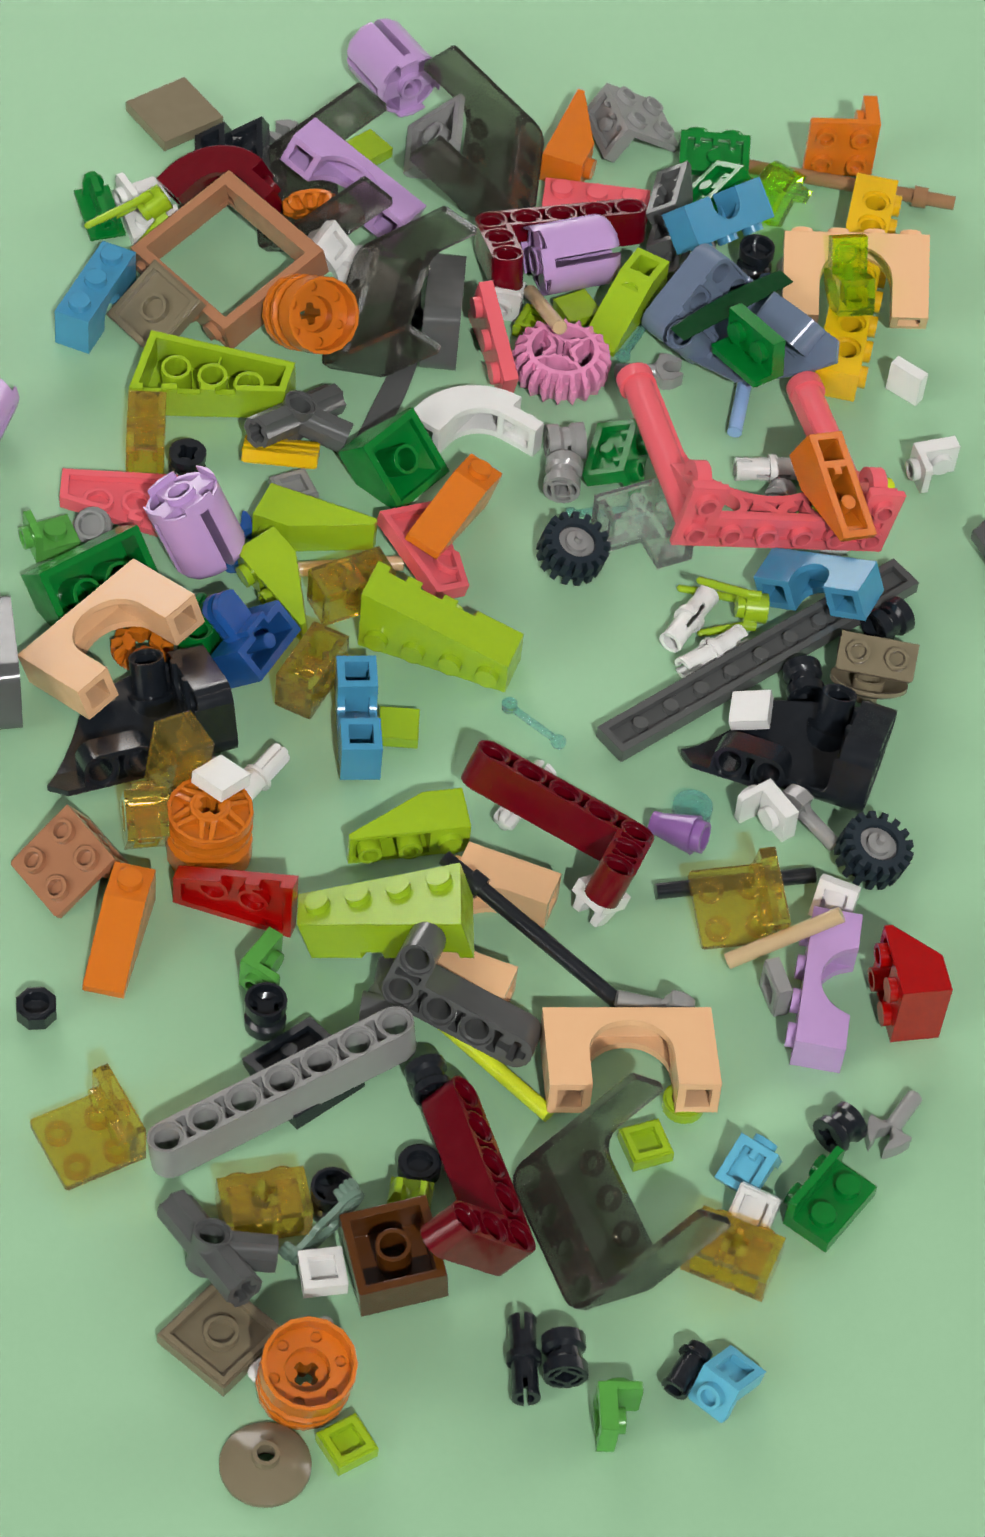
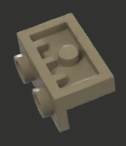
M842 630L838 643L835 667L841 671L912 683L920 645Z

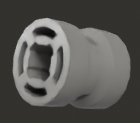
M574 422L570 423L568 427H560L558 424H545L543 443L546 459L549 454L558 450H569L585 459L587 455V436L584 423Z
M558 450L552 452L547 457L543 492L551 501L569 503L576 500L580 495V477L583 471V460L577 453L569 450Z

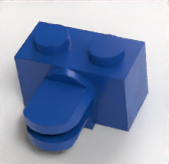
M230 589L209 595L203 603L202 614L223 639L211 654V657L226 677L231 689L262 681L301 631V628L279 600L247 608L236 592Z

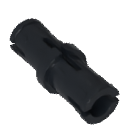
M520 1312L511 1314L507 1320L510 1350L506 1353L507 1367L512 1372L511 1400L516 1405L524 1406L523 1389L526 1388L528 1389V1405L530 1406L537 1404L541 1399L538 1367L542 1364V1355L536 1346L537 1318L532 1313L524 1312L525 1328L521 1329Z

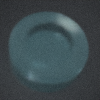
M685 790L674 798L671 814L698 815L703 817V821L710 822L713 804L711 799L703 792Z

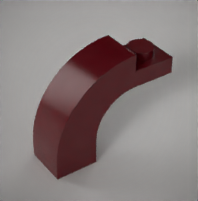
M215 145L197 149L176 160L156 178L167 194L182 207L230 170L279 213L283 210L282 200L278 196L282 190L272 180L273 174L263 159L241 147Z

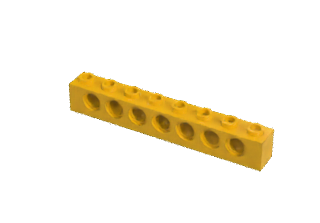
M857 173L846 229L849 232L864 233L867 229L876 228L884 230L885 233L895 234L898 220L892 219L891 216H899L903 197L896 195L898 180ZM847 258L838 261L824 327L826 332L839 341L838 363L815 370L824 384V396L854 402L857 387L863 389L865 387L869 367L862 366V362H870L874 342L867 341V337H875L879 317L872 316V312H880L884 292L877 291V288L884 289L886 276L882 270L872 262L864 259Z

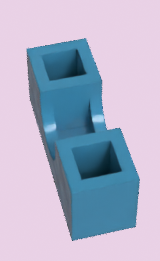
M760 176L713 194L718 213L713 207L710 196L662 214L677 255L690 250L693 251L697 246L704 243L712 246L711 242L717 240L718 246L739 239L737 232L742 230L743 236H747L764 229L762 222L775 216Z
M105 241L101 242L55 310V343L87 354L91 352L105 331V315L109 303L115 305L136 281L135 251Z
M772 548L754 575L757 591L769 594V607L796 611L805 598L813 594L825 593L830 616L866 621L884 592L877 561L791 549Z
M376 655L336 656L334 690L340 780H380L383 744L381 718H378L377 714L378 674Z

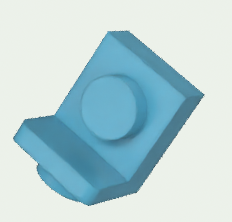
M741 1133L716 1173L715 1179L736 1192L743 1181L761 1189L774 1167L778 1169L782 1163L780 1156L775 1153L778 1146L757 1133L753 1139Z
M730 1345L703 1365L688 1397L718 1422L723 1423L729 1418L736 1402L760 1385L766 1371Z

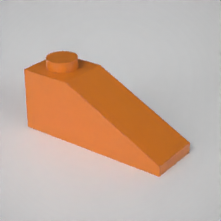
M577 89L542 153L540 180L545 181L547 177L585 182L586 179L591 180L594 175L597 160L592 159L594 141L584 90Z
M842 431L809 434L789 455L800 489L841 542L874 538L877 532Z
M471 453L452 473L407 533L405 539L437 560L487 506L503 474L485 460L479 459Z
M115 861L100 909L82 985L84 991L124 999L156 900L155 869Z

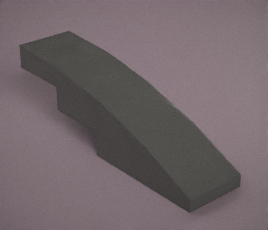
M688 161L657 172L646 210V217L652 224L646 248L650 253L670 261L667 282L690 255V251L677 255L662 214L693 203L692 171Z

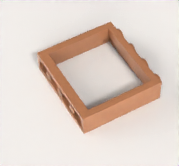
M230 170L130 247L132 251L136 252V270L140 275L156 259L206 304V307L192 323L197 321L211 341L214 339L218 340L225 347L235 348L264 324L262 319L263 301L269 288L279 278L292 273L324 276L329 272L324 250ZM227 205H230L295 261L225 317L160 259Z

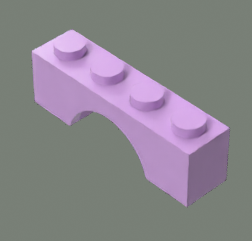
M316 117L293 135L280 158L282 162L308 182L314 180L330 181L350 191L363 207L365 213L364 227L390 248H393L413 229L426 208L423 202Z
M814 906L812 917L832 909ZM842 911L845 917L844 923L799 941L798 945L805 946L806 950L805 955L798 954L794 979L801 980L800 988L793 987L789 1007L790 1013H796V1022H788L784 1043L785 1047L792 1048L790 1065L840 1073L846 1051L850 1015L838 1009L830 1002L824 993L822 984L833 976L853 972L860 944L862 914Z

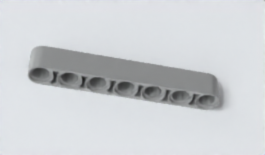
M400 1006L385 1008L156 1123L147 1133V1144L153 1170L159 1176L165 1178L180 1176L293 1119V1115L316 1104H322L407 1061L416 1052L415 1024L412 1013Z

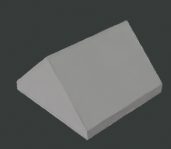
M461 93L408 126L403 174L407 177L451 182L458 181L465 97Z

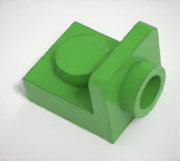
M31 510L23 511V526L18 528L19 538L24 550L30 549L36 563L54 559L80 546V539L68 514L36 522Z
M268 927L241 959L239 985L243 986L246 991L251 986L261 982L275 983L280 986V975L276 972L284 960V954L282 953L283 934Z
M622 1377L598 1381L593 1400L596 1452L615 1451L618 1435L626 1433V1411L639 1410L644 1392L642 1381H630Z

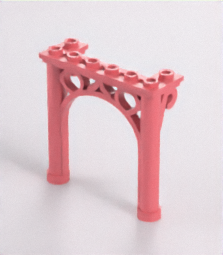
M636 362L626 365L618 372L616 377L617 386L621 395L628 401L675 522L669 539L671 545L881 552L906 498L904 491H898L897 488H888L887 475L882 467H863L859 472L853 462L877 535L874 538L841 542L821 515L812 509V503L803 492L785 496L758 495L731 488L729 484H722L721 481L714 480L712 478L711 466L707 460H689L685 454L651 368L645 363ZM804 371L794 375L786 385V392L806 437L809 434L840 431L824 396L825 387L820 376L813 371ZM726 505L733 511H722V509Z

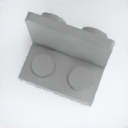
M606 83L587 106L593 137L603 158L608 161L615 162L634 138L672 152L679 148L674 136V129L668 123L663 113V106L651 96L646 98L634 93L627 87L622 86L620 88Z

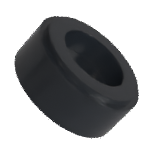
M410 1145L399 1155L398 1176L436 1183L441 1173V1157L434 1148L428 1145Z

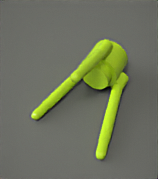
M156 184L141 195L87 221L84 226L86 229H90L115 216L118 219L139 209L147 221L152 218L155 219L153 224L139 239L141 240L169 217L166 212L171 210L173 205L160 186Z
M697 577L696 582L698 584L719 590L716 591L719 600L733 602L734 617L741 618L742 621L700 629L697 631L699 637L721 634L735 624L742 625L746 631H756L757 623L766 624L770 605L768 593L744 589L713 579ZM678 585L677 591L694 595L698 587Z

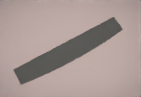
M401 351L398 352L357 436L397 414L413 378L419 360L418 356Z

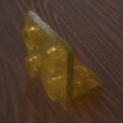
M776 847L759 848L751 864L692 870L688 874L700 944L704 950L744 946L786 929L791 924Z
M108 1063L92 1070V1088L88 1089V1096L30 1120V1128L65 1190L74 1189L146 1158V1129Z

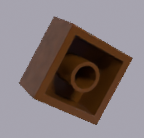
M427 1195L339 1215L341 1237L361 1317L448 1296V1275L444 1260L435 1256L427 1248L420 1233L421 1226L432 1219Z

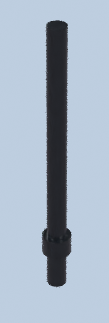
M450 851L443 856L439 862L441 866L461 864L474 899L477 897L482 899L610 1007H616L614 1006L617 990L489 884L490 879L478 869L475 871L470 869Z

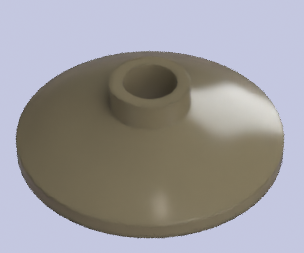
M833 667L830 672V679L833 683L845 685L856 692V702L862 703L863 700L876 703L877 699L884 700L901 697L907 693L908 689L907 683L837 670L836 667Z
M259 1422L239 1429L226 1441L220 1454L219 1472L224 1486L237 1500L253 1507L272 1508L292 1501L304 1490L311 1475L312 1461L306 1443L295 1431L277 1423ZM271 1454L274 1458L270 1461H262L258 1458V1455Z

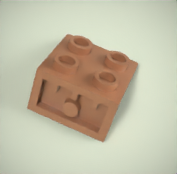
M67 804L11 861V866L52 914L62 918L102 877L107 879L111 875L115 861L129 863L89 817Z

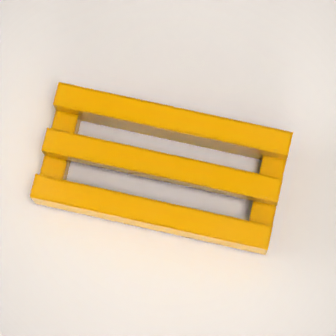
M245 435L241 461L317 469L320 443L284 439L266 448L262 446L255 448L247 440V435Z

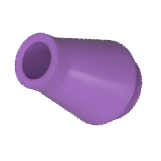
M654 811L648 823V829L654 836L659 837L689 855L693 852L703 853L711 834L710 822L703 821V817L698 815Z

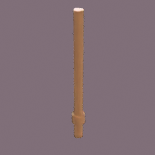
M749 159V174L849 192L854 190L856 178ZM897 186L896 195L903 196L902 201L912 203V207L925 209V206L953 210L956 196L929 192V188L915 186V189Z

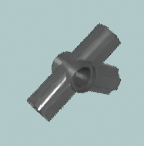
M334 383L332 385L324 384L308 392L290 391L286 394L282 403L248 417L244 428L247 433V440L255 448L260 446L266 448L284 439L301 440L306 438L338 452L344 447L354 424L338 417V415L344 412L347 404L344 401L343 391Z
M184 1189L171 1193L163 1203L159 1204L157 1217L187 1252L186 1266L188 1270L196 1276L208 1278L227 1303H232L234 1307L247 1304L261 1289L262 1280L255 1272L275 1273L278 1262V1235L232 1231L230 1226L224 1221L210 1218L192 1195H188Z

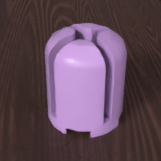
M387 18L377 19L374 23L369 22L362 26L350 40L347 49L349 70L387 111L396 113L398 117L410 116L424 109L425 106L422 102L431 94L434 87L438 90L440 89L442 81L441 67L399 22Z
M590 214L524 227V229L529 230L528 241L521 242L524 253L525 274L532 273L536 286L543 296L609 284L617 276L621 266V253H612L611 249L618 247L620 243L616 230L606 217Z
M197 465L198 472L186 473L177 477L175 472L172 471L157 480L147 491L150 499L146 507L143 506V509L176 570L188 578L199 580L216 576L226 571V563L233 565L240 558L239 554L245 544L244 532L214 473L207 467Z

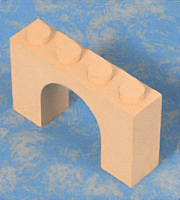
M804 226L794 227L791 231L784 232L782 272L793 283L782 288V297L818 323L820 279L824 272L840 260L860 258L870 261L879 267L888 280L890 287L889 328L926 329L929 314L930 235L911 229L903 230L900 234H891L876 228L867 229L864 233L849 232L848 229L840 227L830 228L827 232L813 231L812 228Z
M133 558L18 654V658L30 683L90 720L119 695L108 668L86 655L90 647L99 638L119 628L142 627L151 630L177 646L205 623L194 593Z
M470 841L462 856L455 855L473 871L476 869L481 871L490 879L489 884L541 928L545 927L558 899L561 873ZM479 897L473 898V915L483 912L497 913ZM474 951V958H460L458 952H442L437 962V965L510 1003L515 992L518 966Z
M542 1007L540 1049L547 1112L589 1113L593 1089L591 1062L604 1052L620 1048L646 1052L657 1058L666 1067L673 1087L675 1113L718 1112L722 1080L711 1007Z

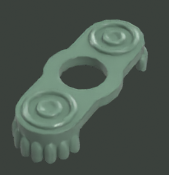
M349 1177L348 1180H344L343 1184H340L339 1188L333 1191L339 1202L313 1226L297 1246L290 1241L284 1242L283 1246L278 1250L279 1255L284 1260L289 1261L293 1266L298 1265L297 1251L317 1249L339 1228V1215L353 1212L361 1204L364 1194L360 1190L359 1184L353 1178Z

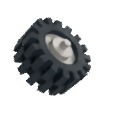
M567 511L560 513L559 517L555 515L551 518L536 547V550H539L536 555L537 560H544L540 566L545 572L551 569L552 572L549 577L553 580L556 579L557 575L561 576V584L567 585L570 579H573V586H580L582 581L585 584L590 583L593 577L596 578L605 564L611 548V542H606L609 537L607 531L599 532L602 524L599 521L594 525L591 524L592 516L588 514L585 515L584 519H580V512L573 511L570 518Z
M869 811L866 816L864 812L857 814L855 818L849 821L835 842L837 845L834 848V855H839L835 861L837 867L845 865L846 868L842 874L846 878L852 874L855 877L852 883L857 886L862 881L866 882L865 889L872 890L875 885H877L878 890L885 889L887 885L892 886L909 866V862L914 855V852L910 851L914 847L913 840H905L910 834L905 828L900 831L897 827L901 822L896 818L892 823L888 822L889 814L882 812L879 818H877L876 811Z

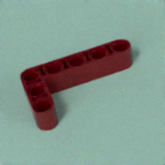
M617 199L483 212L475 217V254L488 281L493 280L494 287L518 291L523 287L524 253L521 242L528 241L529 232L524 227L598 214L606 217L616 230L620 243L618 247L637 245L645 240L646 204L638 199Z
M481 740L478 742L461 774L463 783L471 790L600 861L585 887V893L592 902L603 908L614 909L619 905L654 841V835L647 827L493 741Z
M456 1075L422 1101L423 1113L449 1178L456 1201L421 1226L420 1233L427 1248L438 1258L491 1275L502 1276L532 1254L536 1249V1244L478 1094L465 1078Z

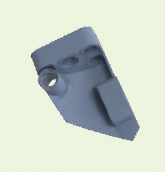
M707 243L701 244L690 253L648 306L642 317V326L687 362L698 364L733 382H746L711 352L712 343L728 337L727 326L729 317L685 341L670 328L707 304L754 280L714 247ZM773 292L771 295L747 307L786 340L783 376L779 378L794 376L804 371L819 370L838 363L839 341L826 332L811 317L778 293Z

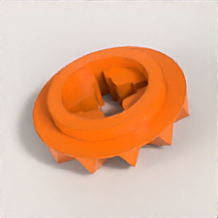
M325 189L296 191L282 201L283 214L295 220L306 219V221L313 218L319 219L323 216L329 217L332 213L339 210V197Z
M142 627L116 629L115 636L111 639V654L114 660L121 667L129 671L128 657L137 650L147 648L160 650L163 652L164 662H166V652L174 650V644L151 630ZM145 640H149V647L142 645L140 648H136V641L143 643Z

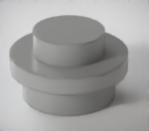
M87 507L77 514L73 527L80 541L86 543L112 530V520L103 509Z

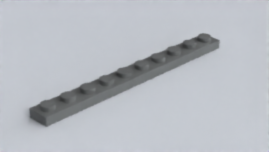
M894 558L878 567L884 592L874 608L880 609L882 603L893 596H898L904 600L917 592L919 582ZM825 597L597 727L596 737L620 762H623L732 699L733 691L748 690L781 671L783 665L789 659L812 653L840 637L842 630L850 631L859 626L861 621L830 616Z

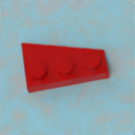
M179 865L173 877V903L262 930H267L268 927H271L283 934V936L291 938L296 926L299 876Z

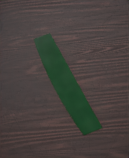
M778 270L714 300L670 329L685 341L728 318L729 307L739 303L748 307L771 295L773 292L788 286L793 281L781 270Z

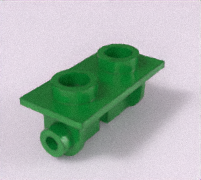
M95 171L87 172L82 181V189L74 190L84 224L116 207L109 185H104L103 177ZM116 216L90 229H86L90 241L126 236L121 218L117 219Z

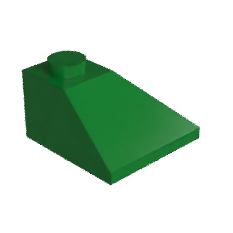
M413 407L364 431L337 452L355 484L391 509L408 506L450 472Z

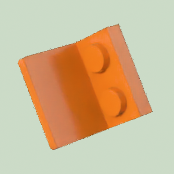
M863 96L861 110H855L854 119L811 118L802 169L840 176H856L857 173L871 175L881 128L878 96Z

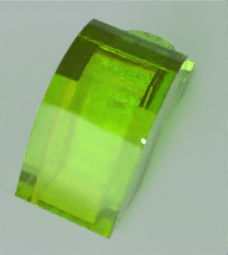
M778 160L771 162L758 175L775 216L763 221V223L769 226L782 227L793 203L807 204L813 192L803 186L807 176Z
M865 234L829 235L828 268H824V285L830 309L839 317L874 315L875 278L867 273L868 236Z

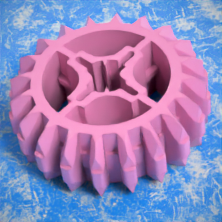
M566 317L564 321L567 324V330L560 335L554 333L548 324L538 320L534 327H526L523 335H518V339L515 342V350L512 352L520 388H528L530 396L541 395L543 402L547 399H554L557 406L561 400H567L573 405L576 398L586 402L590 395H597L601 387H604L608 380L612 362L610 360L609 345L604 343L603 334H595L593 326L582 327L580 320L574 324L569 323Z

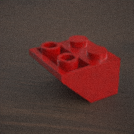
M884 925L880 943H875L874 965L868 969L870 991L876 992L879 1000L877 1004L879 1024L881 1027L886 1026L890 1042L939 1038L953 991L944 957L939 952L894 925Z

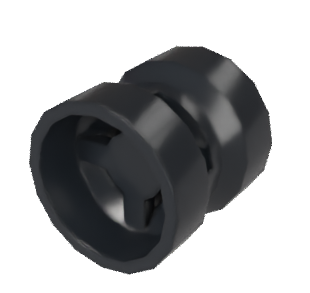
M760 234L747 235L740 241L739 258L736 265L753 280L759 279L762 273L767 272L771 274V261L774 258L775 252L773 241Z
M893 596L883 602L880 609L873 608L866 621L860 620L861 628L865 635L894 640L895 635L903 636L915 626V617L912 609L905 600L898 596Z
M809 655L796 656L786 661L783 665L782 673L785 684L788 685L786 688L787 700L819 702L822 689L825 686L821 680L823 673L820 661Z
M261 982L251 986L246 992L244 1026L247 1033L256 1040H273L285 1031L288 999L282 987L275 983Z
M327 1167L318 1171L313 1176L310 1186L309 1210L315 1222L322 1219L339 1202L333 1191L338 1189L344 1180H348L349 1177L352 1178L344 1169Z
M560 1326L545 1331L541 1335V1351L547 1358L543 1363V1380L545 1383L556 1388H572L583 1384L588 1379V1363L582 1355L586 1351L585 1333L571 1326Z

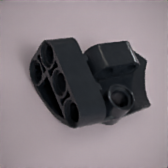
M198 644L166 652V662H164L163 652L157 649H140L131 653L128 657L130 675L114 683L119 695L90 720L80 714L69 749L56 775L47 785L48 791L65 796L77 795L146 778L160 766L238 748V733L232 691L226 677L204 645Z
M827 684L822 689L819 702L774 700L770 729L733 731L730 729L698 746L681 749L680 755L691 768L747 786L758 785L770 778L782 789H786L791 784H797L807 789L814 799L861 813L865 809L876 780L898 710L866 700L862 701L860 707H855L857 694L854 690L841 684Z

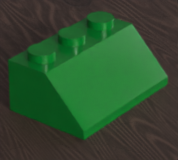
M138 525L118 526L22 574L21 577L37 612L52 626L133 558L156 572L158 570Z

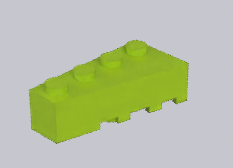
M151 330L129 386L131 415L248 418L282 403L288 392L296 390L295 362Z
M378 561L361 594L358 645L375 652H382L403 659L412 664L440 671L449 676L477 683L485 688L506 692L521 660L524 634L479 611L472 615L463 610L458 604V600L446 594L443 599H440L422 590V582L410 576L404 581L389 573L390 566Z
M460 863L298 894L297 926L311 958H363L366 952H379L383 954L384 958H396L411 928L420 922H429L442 929L446 937V945L443 952H458L460 958H474L473 895Z

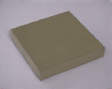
M185 77L126 101V111L164 151L195 138V135L223 122V116Z
M154 259L107 312V315L144 348L151 330L180 336L206 307V304Z
M210 1284L157 1334V1343L224 1397L248 1374L249 1367L262 1356L264 1345L274 1330L280 1327V1325L250 1301L238 1307H234L232 1303H227L213 1284Z

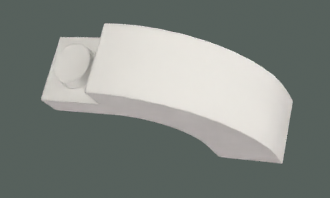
M485 385L451 387L430 395L414 408L439 453L457 438L469 434L495 436L532 457L541 449L544 422L520 409L522 397L504 389Z

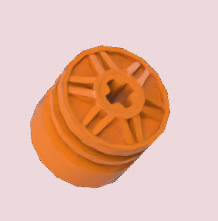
M292 273L279 278L269 288L263 301L262 319L266 332L278 345L288 350L313 354H331L341 350L353 338L358 326L359 308L355 295L342 281L328 276Z
M191 779L182 782L172 791L167 803L166 851L167 861L175 873L179 865L239 871L247 869L252 857L254 811L252 799L245 788L223 802L218 801L191 783Z
M312 1316L291 1319L274 1330L264 1345L255 1380L258 1401L271 1419L288 1428L305 1431L321 1428L339 1415L348 1401L358 1368L355 1346L345 1331L327 1319ZM309 1374L313 1377L311 1384L305 1382L300 1386L295 1382L297 1375L304 1377Z

